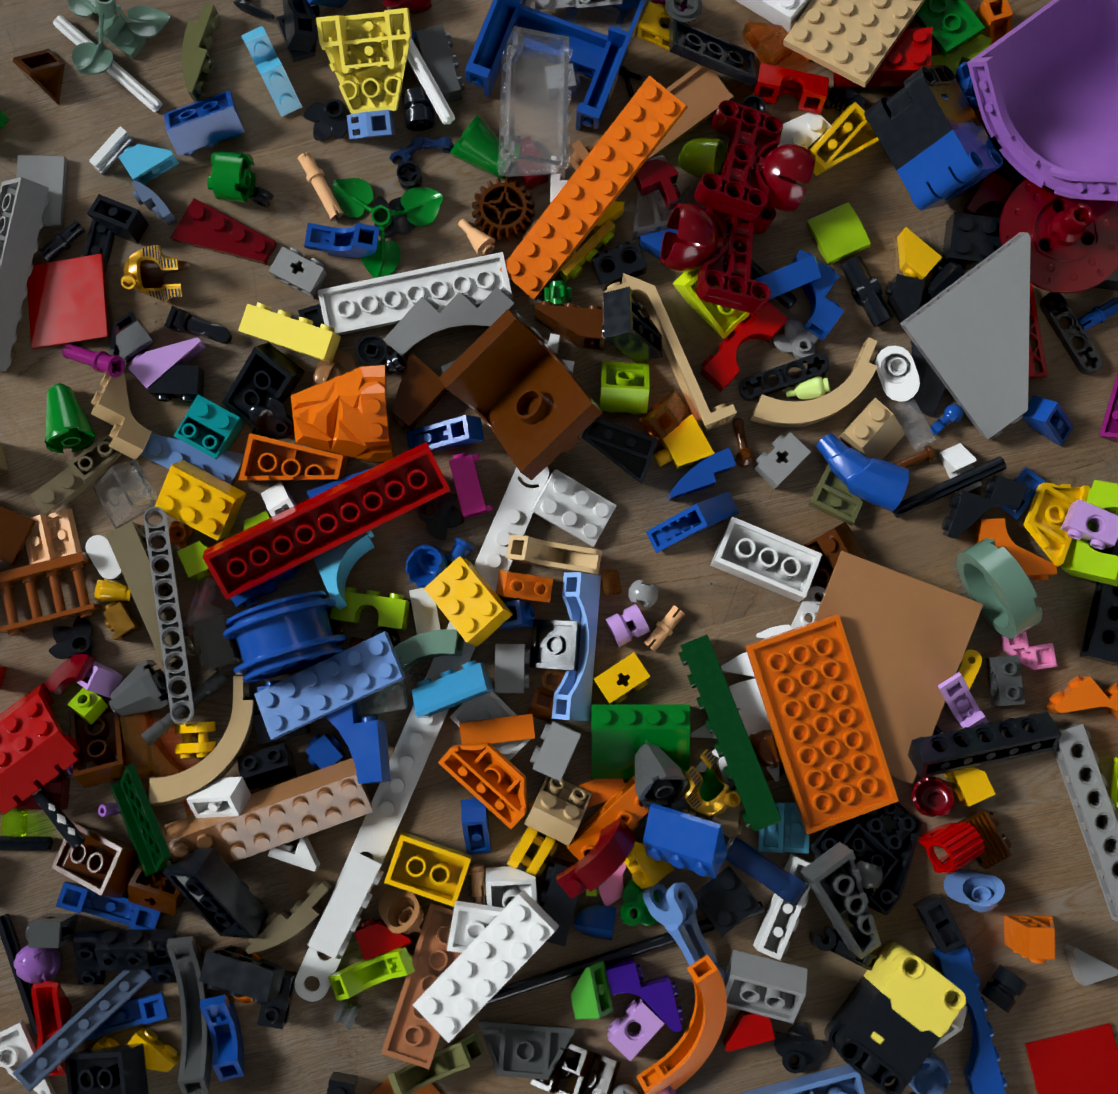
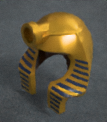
M159 245L144 247L128 257L124 265L121 285L125 289L134 288L141 293L168 303L169 299L182 296L181 284H164V276L171 272L186 270L190 267V264L185 260H177V257L163 255Z

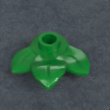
M633 879L626 884L622 891L624 904L620 908V918L628 926H636L639 923L645 926L653 925L657 920L651 916L644 902L643 892L645 889L642 890ZM654 891V900L656 902H659V898L656 892ZM632 909L635 910V916L633 918H631L630 911Z

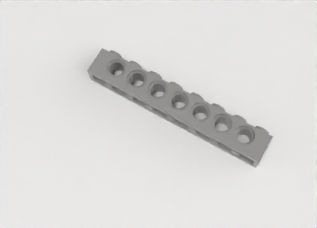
M1073 723L1058 728L1062 735L1057 748L1053 751L1112 920L1118 922V873L1114 874L1113 872L1114 865L1118 863V821L1114 813L1116 807L1113 800L1108 796L1106 790L1107 781L1104 775L1100 773L1097 765L1099 764V758L1090 745L1091 735L1088 729L1083 724ZM1076 744L1079 748V753L1074 757L1072 748ZM1083 768L1087 771V776L1084 780L1080 777V772ZM1093 791L1095 800L1090 804L1088 796ZM1101 815L1103 817V824L1098 827L1096 821ZM1108 839H1110L1112 845L1111 848L1108 851H1106L1105 842Z

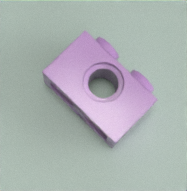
M1078 499L1071 503L1061 530L1066 531L1067 536L1073 539H1084L1090 542V546L1104 550L1116 544L1118 539V516ZM1088 521H1092L1095 524V532L1088 528Z
M641 997L637 1002L635 1000L630 1002L625 1009L626 1014L620 1020L618 1018L615 1019L608 1027V1040L629 1061L637 1055L664 1025V1021ZM631 1022H638L641 1025L640 1029L636 1032H630L627 1027Z

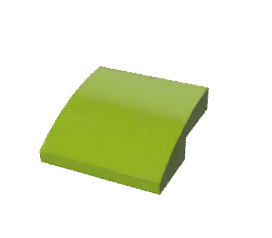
M849 202L807 220V228L817 241V249L828 265L871 247L867 233Z

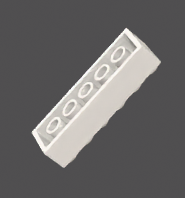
M522 890L423 993L413 1006L449 1043L559 928V925L525 890Z

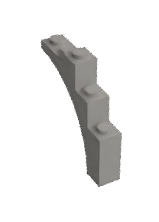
M496 287L477 308L474 306L477 301L470 294L465 292L463 295L458 292L441 313L437 311L440 306L430 297L426 300L421 297L383 340L398 354L403 356L417 342L438 331L463 325L490 327L507 309L511 308L514 304L511 299L514 296L506 288L502 287L500 290ZM515 310L512 312L521 321H525V319ZM531 327V329L537 335L542 337V335L535 328Z

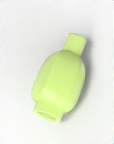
M816 376L799 382L795 387L785 389L787 398L797 396L802 400L822 397L826 392H830L828 377Z

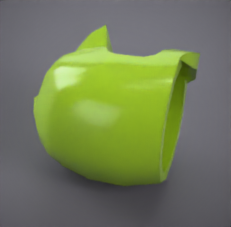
M696 138L690 140L684 145L679 154L680 168L697 178H702L706 173L720 175L727 152L726 143L721 139Z

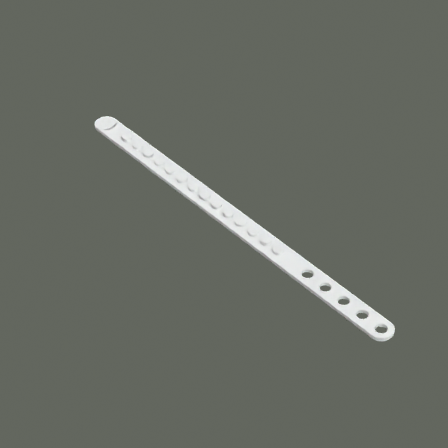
M548 466L532 481L516 467L476 559L474 567L495 592L499 570L509 571L513 560L506 559L510 535L524 536L533 515L531 509L549 478ZM518 477H521V479L523 480V482H525V483L528 484V485H539V487H536V488H528V487H525L524 485H522V484L520 483V481L518 480ZM449 622L447 629L456 630L451 622ZM464 640L462 656L435 657L425 679L431 678V681L440 679L439 674L453 669L454 672L462 670V665L470 662L476 646L468 644ZM413 705L389 761L391 781L379 784L371 802L373 812L366 814L332 895L355 851L358 853L369 852L372 854L374 861L383 864L449 709L427 718H417ZM363 907L361 908V910H360V912H359V914H358V916H357V917H359V918H360V915H361V913H362V911H363ZM350 931L346 939V941L348 942L350 941L351 936L353 934L352 931ZM309 946L295 978L294 987L296 993L302 999L311 1002L322 999L331 985L328 977L336 973L343 956L339 955L337 959L330 958L325 960L319 956L318 950ZM309 976H315L319 980V988L315 991H310L305 986V979Z

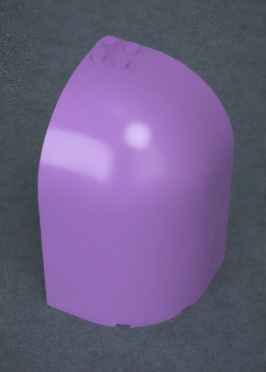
M1052 0L967 62L979 110L990 137L995 136L1002 148L999 150L1001 154L1029 181L1041 188L1045 185L1053 189L1054 194L1068 198L1118 201V0Z

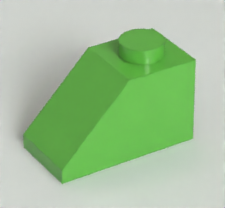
M599 961L585 968L571 992L575 1019H600L613 1011L604 961Z

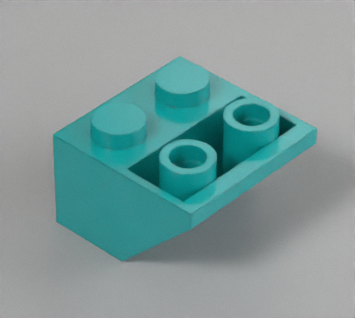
M197 395L175 432L174 437L217 460L234 444L246 422L226 409Z

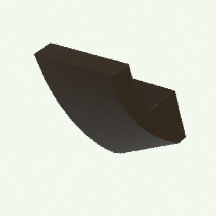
M568 1043L548 1080L532 1079L530 1084L555 1094H611L621 1062Z

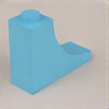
M372 530L313 558L330 598L335 600L338 610L348 606L345 598V584L352 567L365 553L375 548L371 538L375 537Z

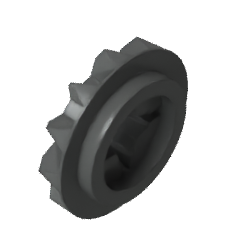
M666 0L665 12L669 14V19L673 18L689 24L691 21H696L701 14L702 1ZM686 1V9L681 12L680 7Z

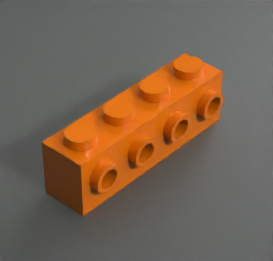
M635 775L578 828L569 846L566 845L567 849L579 861L595 847L599 840L601 829L621 817L633 831L638 826L639 820L644 815H648L649 808L643 806L635 791Z

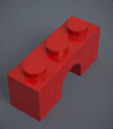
M761 63L753 95L761 97L765 103L775 105L779 95L788 94L798 100V110L821 115L827 97L829 77Z

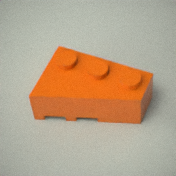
M1004 915V945L1011 948L1014 953L1021 954V957L1030 959L1031 963L1044 964L1046 959L1055 960L1053 916Z

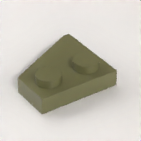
M827 464L808 505L843 522L846 521L847 524L852 526L863 502L859 497L849 492L848 487L831 471L829 464Z

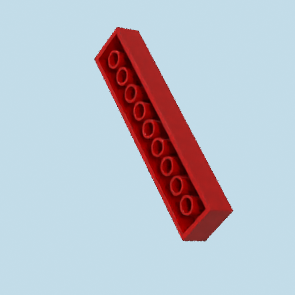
M427 442L205 549L202 558L225 599L228 600L451 490Z

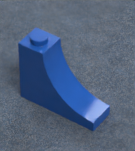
M728 491L696 503L649 529L646 533L655 552L658 553L698 532L738 514L739 511Z

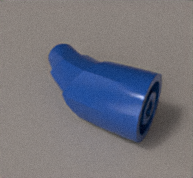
M833 433L827 434L820 439L816 448L829 464L831 471L848 487L851 494L888 511H894L898 507L909 481V470L907 468L877 458H868L854 448L847 447Z

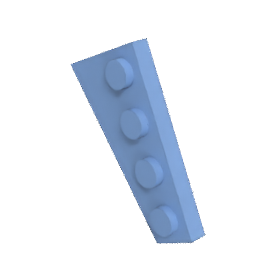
M156 434L150 435L144 451L140 454L167 469H170L172 464L185 460L231 485H234L241 471L244 454L226 450L216 460L181 440Z

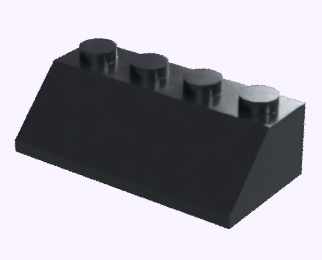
M213 848L195 849L163 871V874L220 936L254 938L269 915L268 911L263 907L262 901L249 891V886L235 875V870L228 866L221 859V854Z

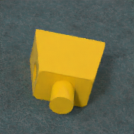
M691 414L661 438L660 442L664 449L653 454V457L659 467L671 461L674 468L679 470L699 463L715 453L693 414Z

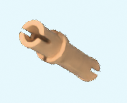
M310 151L305 152L306 157L302 153L297 159L307 174L306 179L308 183H312L332 221L336 220V215L339 219L344 215V212L328 186L323 170L319 169Z

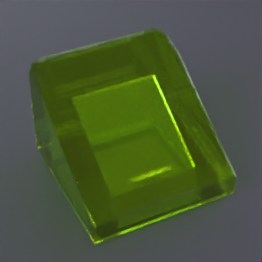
M11 810L5 815L2 814L1 835L13 837L27 835L28 810Z

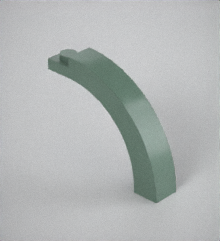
M433 630L408 638L396 645L394 650L403 673H405L413 666L431 658L462 656L464 639L457 630ZM394 684L360 699L362 718L376 716L377 720H380L384 702Z

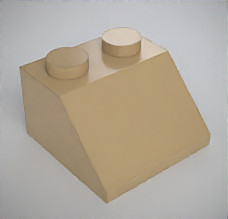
M874 398L838 438L849 448H854L868 458L882 460L905 435V432L895 415L877 398Z

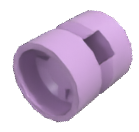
M636 604L624 609L623 615L617 613L605 619L619 647L632 641V636L638 638L650 632ZM628 621H631L633 625L630 628L626 624Z

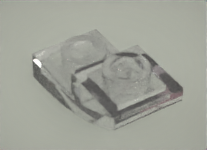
M914 398L901 401L891 407L915 452L937 441Z

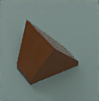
M50 49L14 57L13 63L19 70L59 105L65 62Z

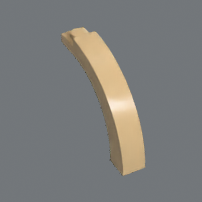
M868 338L863 343L851 373L832 392L816 399L796 402L778 400L762 394L758 399L750 421L772 427L792 428L815 424L840 412L864 390L878 367L871 364L878 352L875 349L877 340Z
M233 676L231 718L227 730L214 750L201 762L183 772L166 777L150 778L149 802L153 807L186 800L189 795L222 778L234 766L237 757L242 754L249 740L256 707L253 700H246V698H250V683H244V676Z

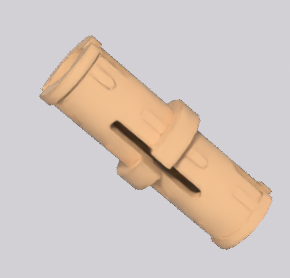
M673 605L663 620L656 623L657 627L643 642L649 647L656 640L650 647L652 651H657L665 638L673 634L672 630L685 616L680 610L673 617L679 609Z

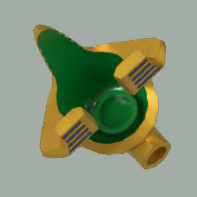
M709 749L705 750L700 756L708 766L702 776L694 766L689 768L687 772L681 768L690 784L685 792V798L695 811L706 816H716L723 813L727 807H736L740 804L739 794L735 791H730L729 785L723 781L719 767L720 758L712 754Z

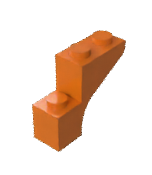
M1005 518L980 519L974 522L975 544L986 538L995 540V546L998 549L1004 547L1016 559L1026 575L1034 577V581L1049 580V576L1057 574V567L1053 563L1017 546L1010 539L1006 529Z
M1078 675L1067 683L1069 687L1063 692L1058 691L1049 698L1051 702L1045 706L1051 713H1067L1101 707L1109 711L1118 720V684H1112L1103 692L1091 676L1080 677Z

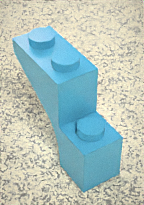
M263 26L241 35L280 116H285L302 108Z

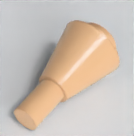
M466 219L459 221L458 226L467 234L478 256L489 255L494 250V238L477 228H473Z

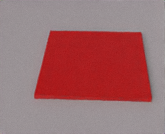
M103 254L33 265V271L27 280L31 349L109 337Z
M1110 1023L1025 1043L1037 1094H1118V1050Z

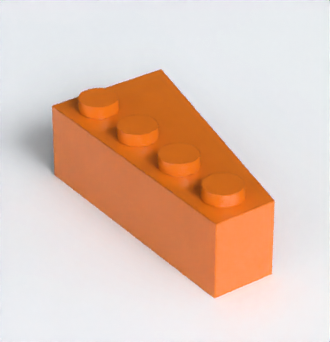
M249 433L239 480H339L344 478L349 457Z

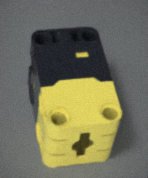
M891 941L884 946L871 964V971H866L831 1021L826 1025L824 1034L840 1057L864 1079L873 1083L886 1094H901L912 1077L920 1070L923 1062L943 1034L949 1030L953 1020L965 1006L966 997L962 990L898 942ZM895 1078V1081H894V1083H893L892 1085H890V1086H885V1084L891 1083V1082L893 1081V1079Z

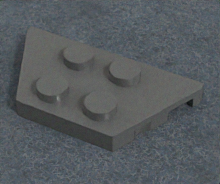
M479 1020V1028L482 1030L487 1049L492 1057L498 1076L548 1080L575 1028Z

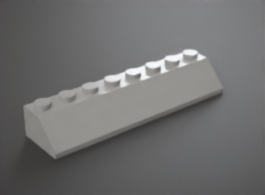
M23 177L2 181L0 187V371H7L12 362V355L10 353L12 345L17 340L16 327L22 318L23 310L21 306L23 299H25L28 293V286L26 284L28 276L33 271L32 258L38 249V232L43 227L44 219L42 215L44 208H46L49 202V195H47L49 187Z

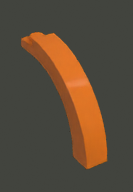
M708 954L686 968L695 988V1006L685 1033L663 1058L636 1076L645 1094H658L669 1085L675 1091L704 1064L720 1037L727 1011L726 988L718 968Z

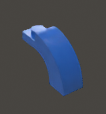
M308 223L304 248L328 252V255L337 257L357 258L370 256L376 252L380 227L356 223L351 228H335Z
M226 995L202 999L200 1009L210 1030L213 1047L212 1066L219 1081L244 1076L243 1039L234 1003L230 1004Z

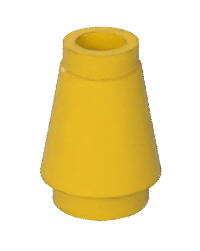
M104 578V580H97L94 598L100 599V602L131 601L132 594L128 586Z

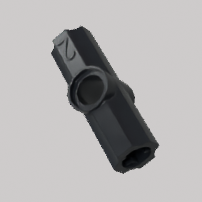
M860 255L842 264L841 269L852 287V296L855 302L860 307H863L873 327H879L891 320L894 316L882 297V287L875 277H871Z

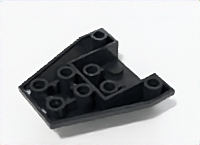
M895 802L825 828L811 846V850L815 859H817L841 842L853 850L855 864L862 860L881 867L883 882L879 888L875 890L863 888V891L867 895L868 907L886 916L902 895L922 823L899 802Z

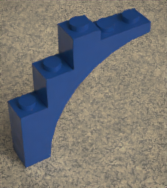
M280 680L267 681L266 686L257 687V692L280 682ZM360 700L326 715L325 717L336 727L348 745L355 763L358 784L391 781L386 722L377 720L376 716L362 718Z

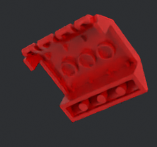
M44 683L35 687L0 713V812L3 815L20 804L19 800L15 797L16 795L24 801L40 789L36 780L44 786L58 776L61 772L56 766L57 764L63 770H66L79 760L76 753L80 751V748L75 739L64 734L49 707L54 703V700L48 689L44 686Z

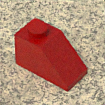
M373 918L364 920L359 923L360 927L354 932L364 961L410 944L414 939L412 933H392L382 919L374 921Z
M740 1010L723 1039L726 1051L729 1052L775 1040L770 1017Z

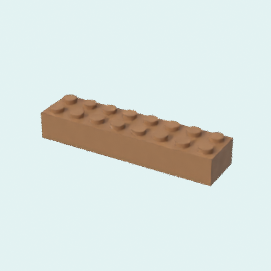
M353 758L251 794L252 796L240 816L196 818L195 815H191L164 825V838L172 855L173 863L195 849L213 848L221 854V859L228 865L373 812L371 797L366 784H358Z

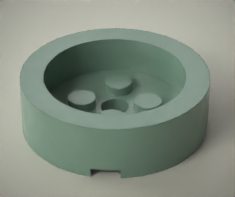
M986 538L958 554L956 559L958 572L971 600L983 604L980 613L998 633L1006 638L1013 639L1041 622L1042 609L1039 606L1036 607L1034 598L1037 597L1036 591L1016 559L1004 547L998 549L995 546V540Z

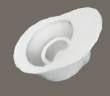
M887 346L882 349L876 357L875 365L878 366L876 371L885 394L892 400L899 402L913 398L920 386L919 374L913 357L909 351L900 346Z

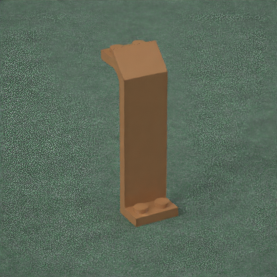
M699 64L666 88L688 108L646 161L655 158L712 116L720 102L723 100L734 102L733 95L727 90L712 69ZM601 137L584 147L580 140L572 144L574 152L567 159L575 170L581 165Z

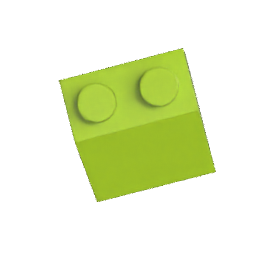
M602 361L599 408L609 413L647 414L650 391L649 364Z

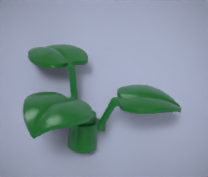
M360 178L336 179L333 181L334 197L346 216L355 219L360 218L366 209L371 212L373 222L380 227L381 241L378 240L376 252L370 256L361 257L364 267L373 278L391 275L400 262L401 252L398 244L394 241H385L384 228L391 224L392 216L407 214L411 224L424 227L436 219L443 201V195L438 191L425 187H415L407 190L401 197V204L405 210L389 211L387 207L382 205L371 208L368 205L372 203L374 193L368 182Z

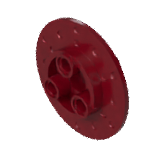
M1028 179L1019 184L1010 194L1000 217L1001 245H1004L1020 232H1027L1031 236L1030 284L1054 293H1077L1095 287L1118 267V201L1068 198L1054 194V190L1045 185L1041 188ZM1053 206L1057 207L1060 210V212L1057 213L1054 210ZM1081 238L1087 241V245L1081 242ZM1039 244H1043L1047 251H1043Z

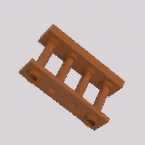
M78 552L0 572V589L9 625L0 627V633L16 636L23 634V629L80 615V618L94 616V611L102 610V605L90 604L82 570L85 568L84 565L92 563L88 554ZM66 569L73 572L80 607L66 610L59 579L61 571ZM46 575L47 578L49 577L56 613L46 616L42 615L35 583L37 577ZM19 581L25 583L33 618L22 622L18 620L11 588L14 586L13 583Z

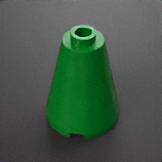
M478 115L467 126L461 138L455 143L450 152L455 158L500 179H503L504 176L509 178L517 168L514 165L515 158Z
M65 384L53 385L47 391L45 444L47 449L52 452L64 453L63 449L71 448L72 452H76L89 447L94 443L95 432L71 387Z

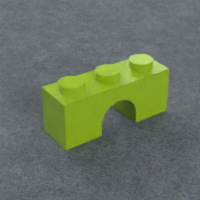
M345 587V598L348 606L340 610L336 606L332 608L330 619L359 624L362 611L367 607L374 606L379 613L378 626L406 630L410 601L404 600V595L390 593L389 597H381V592L366 590V594L357 593L356 588Z

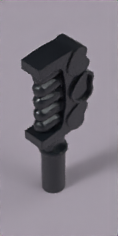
M832 87L824 109L828 110L830 106V108L844 112L854 102L864 111L868 108L864 107L866 99L860 94L856 95L855 90L850 88L843 90L842 87Z

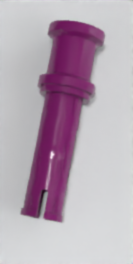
M70 343L64 345L70 350L62 349V355L65 358L90 365L99 373L107 372L111 377H119L125 370V361L120 356H110L105 351L93 352Z

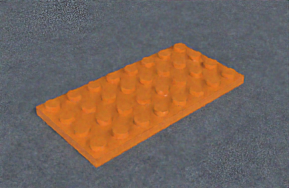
M835 614L746 645L748 658L805 833L811 834L898 802L899 800L840 616Z

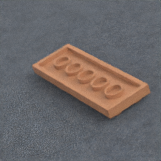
M430 903L412 957L415 972L406 976L381 1054L426 1069H430L440 1034L413 1004L462 954L447 951L453 910Z

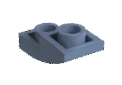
M136 180L132 182L136 190L133 192V195L140 205L145 204L149 210L153 209L159 220L164 218L168 225L177 221L165 203L151 189Z

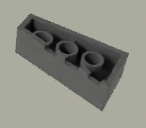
M839 842L800 872L847 948L862 960L879 947L881 942L873 915L870 914L867 905L869 902L860 880L862 879L855 865L854 852Z

